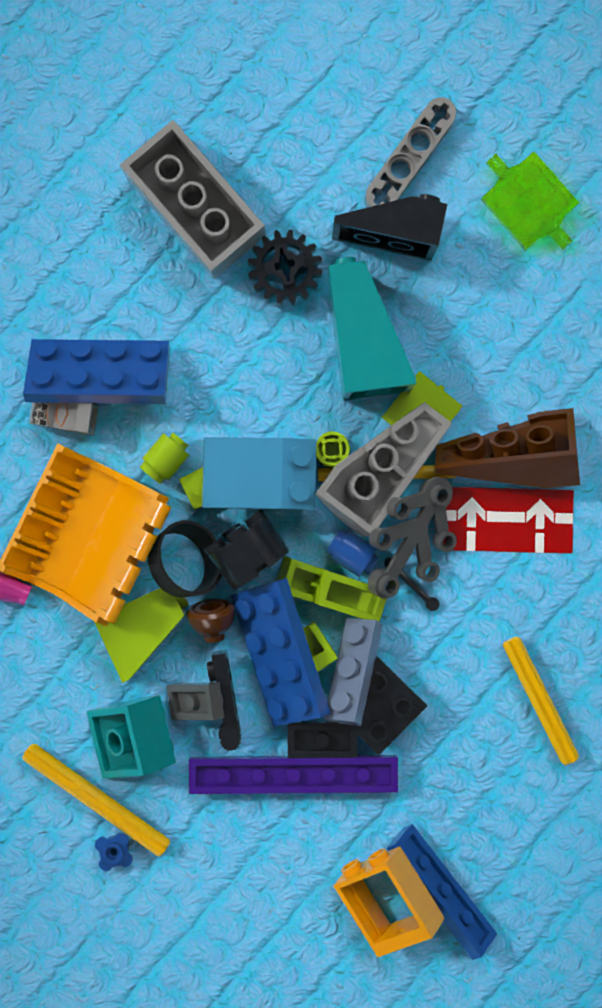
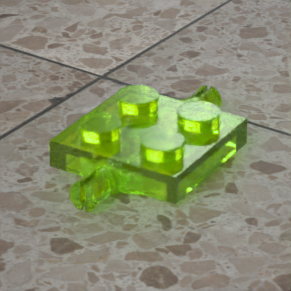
M532 152L520 164L511 168L503 162L497 153L494 154L486 164L495 172L499 179L495 186L481 197V201L525 251L537 240L548 235L559 245L561 250L565 249L573 239L567 235L560 225L564 217L579 204L577 199L535 152Z

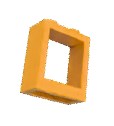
M401 846L386 851L385 848L379 849L362 862L359 859L352 860L341 869L342 875L333 885L377 958L433 938L445 919ZM386 871L413 915L390 924L363 879Z

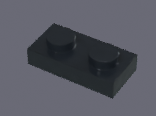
M329 721L289 723L288 758H357V734L347 724L331 723Z

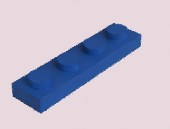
M410 824L404 827L386 849L389 851L401 846L445 918L444 924L472 960L481 958L496 937L497 932L414 825Z

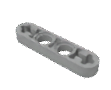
M438 97L428 103L368 186L365 195L367 207L377 205L374 203L375 196L373 192L380 194L386 187L387 181L392 187L387 193L386 200L391 202L401 198L452 127L456 117V108L451 100L445 97ZM441 109H445L447 111L445 115L447 120L440 119L433 131L429 125L433 121L434 111L439 112ZM417 134L425 135L429 139L430 146L424 151L415 150L411 145V138ZM396 162H404L409 166L410 174L406 178L398 179L391 173V166Z

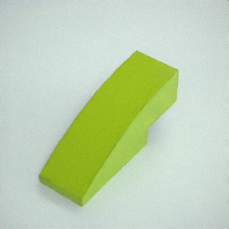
M286 556L283 557L276 581L287 578L292 596L361 619L377 620L380 622L387 599L372 594L368 589L367 583Z

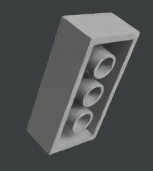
M174 120L169 122L120 164L128 181L213 279L217 278L258 243L264 235L266 236L265 225Z

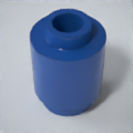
M340 529L326 553L332 556V561L360 577L362 572L369 575L379 560V557L374 554L377 549L350 530L346 533Z

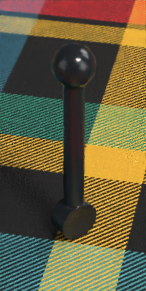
M390 556L384 560L385 568L388 567L393 557ZM402 570L399 577L425 601L426 608L430 611L437 610L440 605L438 599L430 597Z

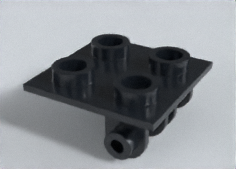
M377 656L375 658L361 726H348L380 755L428 705Z

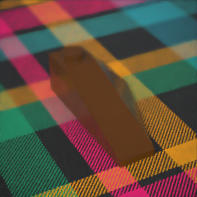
M569 408L536 412L527 415L528 421L510 426L508 422L497 425L498 431L482 436L478 433H472L436 445L435 453L436 474L538 488L580 485L574 410Z

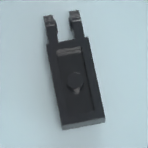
M226 649L213 652L212 661L207 662V671L210 682H220L224 718H222L223 723L219 728L218 736L221 740V747L232 752L237 747L239 748L241 743L240 736L242 734H240L241 728Z

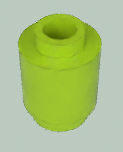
M174 432L169 437L163 433L143 456L144 462L140 465V468L161 485L165 479L169 480L190 456L185 451L189 445Z

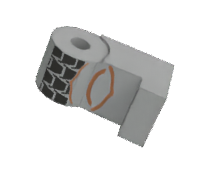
M32 403L29 424L94 436L98 405L95 403Z

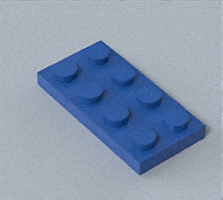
M32 339L23 391L25 402L166 404L170 356L169 341Z
M287 578L231 594L235 612L272 725L278 726L317 719L330 714Z

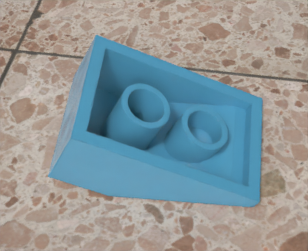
M204 437L202 508L315 510L316 439Z

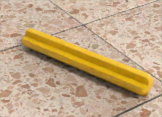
M516 636L506 640L503 643V648L561 763L568 765L579 759V754L521 638Z

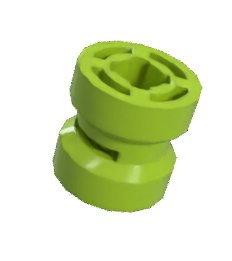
M330 431L321 435L316 442L317 461L325 467H335V465L349 455L350 446L348 440L339 432Z

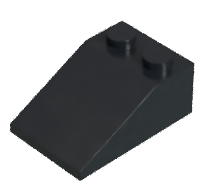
M421 194L419 197L411 196L336 215L333 223L332 239L432 261L439 246L448 204L440 202V198L436 196Z

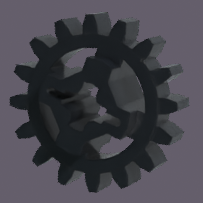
M289 229L286 237H281L280 232L275 230L273 240L270 241L264 235L262 237L263 247L253 246L252 251L257 256V259H248V266L256 270L248 273L249 280H258L254 286L256 293L262 290L266 291L264 301L268 302L272 297H276L277 305L281 307L284 299H289L290 304L295 306L297 296L300 295L305 301L308 299L307 288L315 291L318 288V284L313 278H321L322 270L314 268V266L321 264L322 258L321 256H312L316 250L314 243L307 247L305 246L306 235L302 234L296 240L293 238V230ZM287 247L294 248L302 254L295 255L288 251ZM274 250L275 255L272 260L263 265L265 257ZM281 255L284 257V262L287 263L288 267H291L289 281H287L283 271L279 270ZM308 271L305 280L296 287L295 281L298 276ZM268 282H277L283 286V290L272 287Z

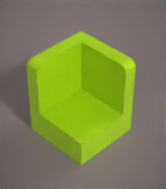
M315 621L303 628L317 672L338 659L337 654Z

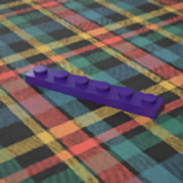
M357 755V758H288V756L189 758V794L398 792L397 755Z

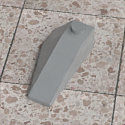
M422 403L335 465L315 494L333 515L362 537L370 536L372 530L379 527L388 515L387 504L390 499L402 495L452 423L428 404Z

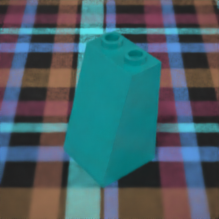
M355 257L336 259L335 264L328 267L327 281L342 399L351 400L410 392L416 385L415 374L365 261L356 262Z

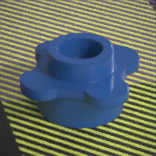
M118 833L108 838L101 836L96 840L95 848L99 851L101 859L99 867L103 871H109L112 867L120 865L128 867L132 863L133 856L129 853V837L125 833ZM112 849L117 850L116 855L111 854Z

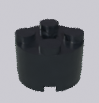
M262 509L245 520L246 526L237 523L224 532L222 535L226 539L225 541L219 538L204 549L233 590L259 576L258 573L267 566L270 568L289 552L285 542Z

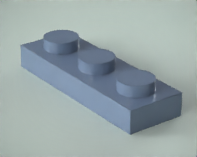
M346 618L327 703L330 714L324 716V719L331 723L357 726L362 724L383 625L377 620Z

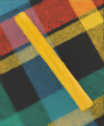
M31 744L22 756L24 762L153 854L161 856L170 844L169 838L37 744Z

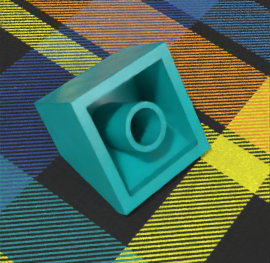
M160 695L136 698L86 711L102 778L145 776L176 763L173 742L170 739L165 719V709Z

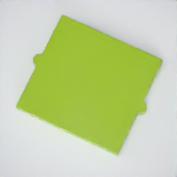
M419 371L415 375L416 385L410 392H402L381 417L387 423L393 425L425 402L451 422L463 406L444 391L443 385L437 386Z

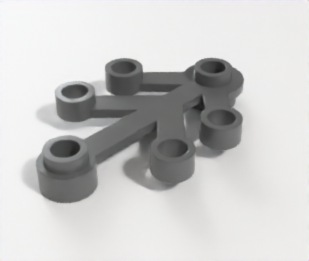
M433 477L421 485L419 493L404 498L393 497L388 502V515L398 520L406 519L413 509L420 507L421 509L414 519L385 529L377 527L370 533L369 542L371 546L382 551L388 550L392 546L393 541L404 538L386 569H376L369 576L368 589L372 594L383 599H388L397 594L400 588L398 576L415 547L418 562L416 567L417 577L427 582H433L439 576L440 568L431 559L428 524L433 517L435 527L434 547L443 552L452 551L456 546L457 540L455 534L448 530L446 507L451 502L453 490L447 479ZM401 503V510L397 513V507ZM382 534H384V539L379 544V538ZM428 567H430V570L426 575V570Z

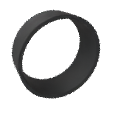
M189 520L174 522L157 536L148 555L149 569L157 585L166 593L181 598L202 595L214 589L222 575L204 551L207 546L216 541L214 535L203 525ZM167 534H180L189 538L201 552L204 561V577L201 584L194 591H188L179 587L171 580L164 569L161 559V545L164 536Z

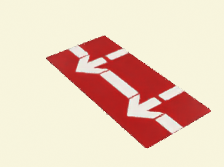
M452 487L453 495L451 502L446 507L448 530L455 534L457 540L453 550L534 553L573 552V490Z

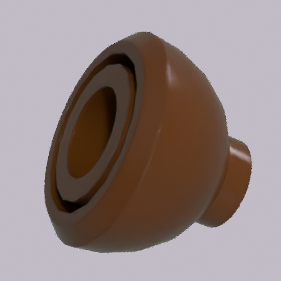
M207 599L193 604L186 614L191 627L197 633L204 636L205 642L216 643L225 638L224 633L230 628L234 620L235 606L225 599Z

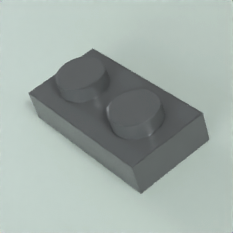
M220 682L174 683L167 685L171 719L213 721L224 718Z

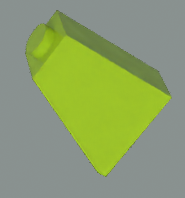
M159 588L124 604L115 624L109 622L107 626L94 622L122 683L128 681L136 674L185 617V607L189 605L187 597H175Z

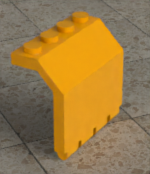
M57 443L0 559V571L32 583L58 596L98 624L107 626L109 622L115 624L126 602L121 596L123 593L130 594L142 569L137 566L139 560L142 562L146 561L157 538L153 534L154 528L161 530L172 508L166 505L169 498Z

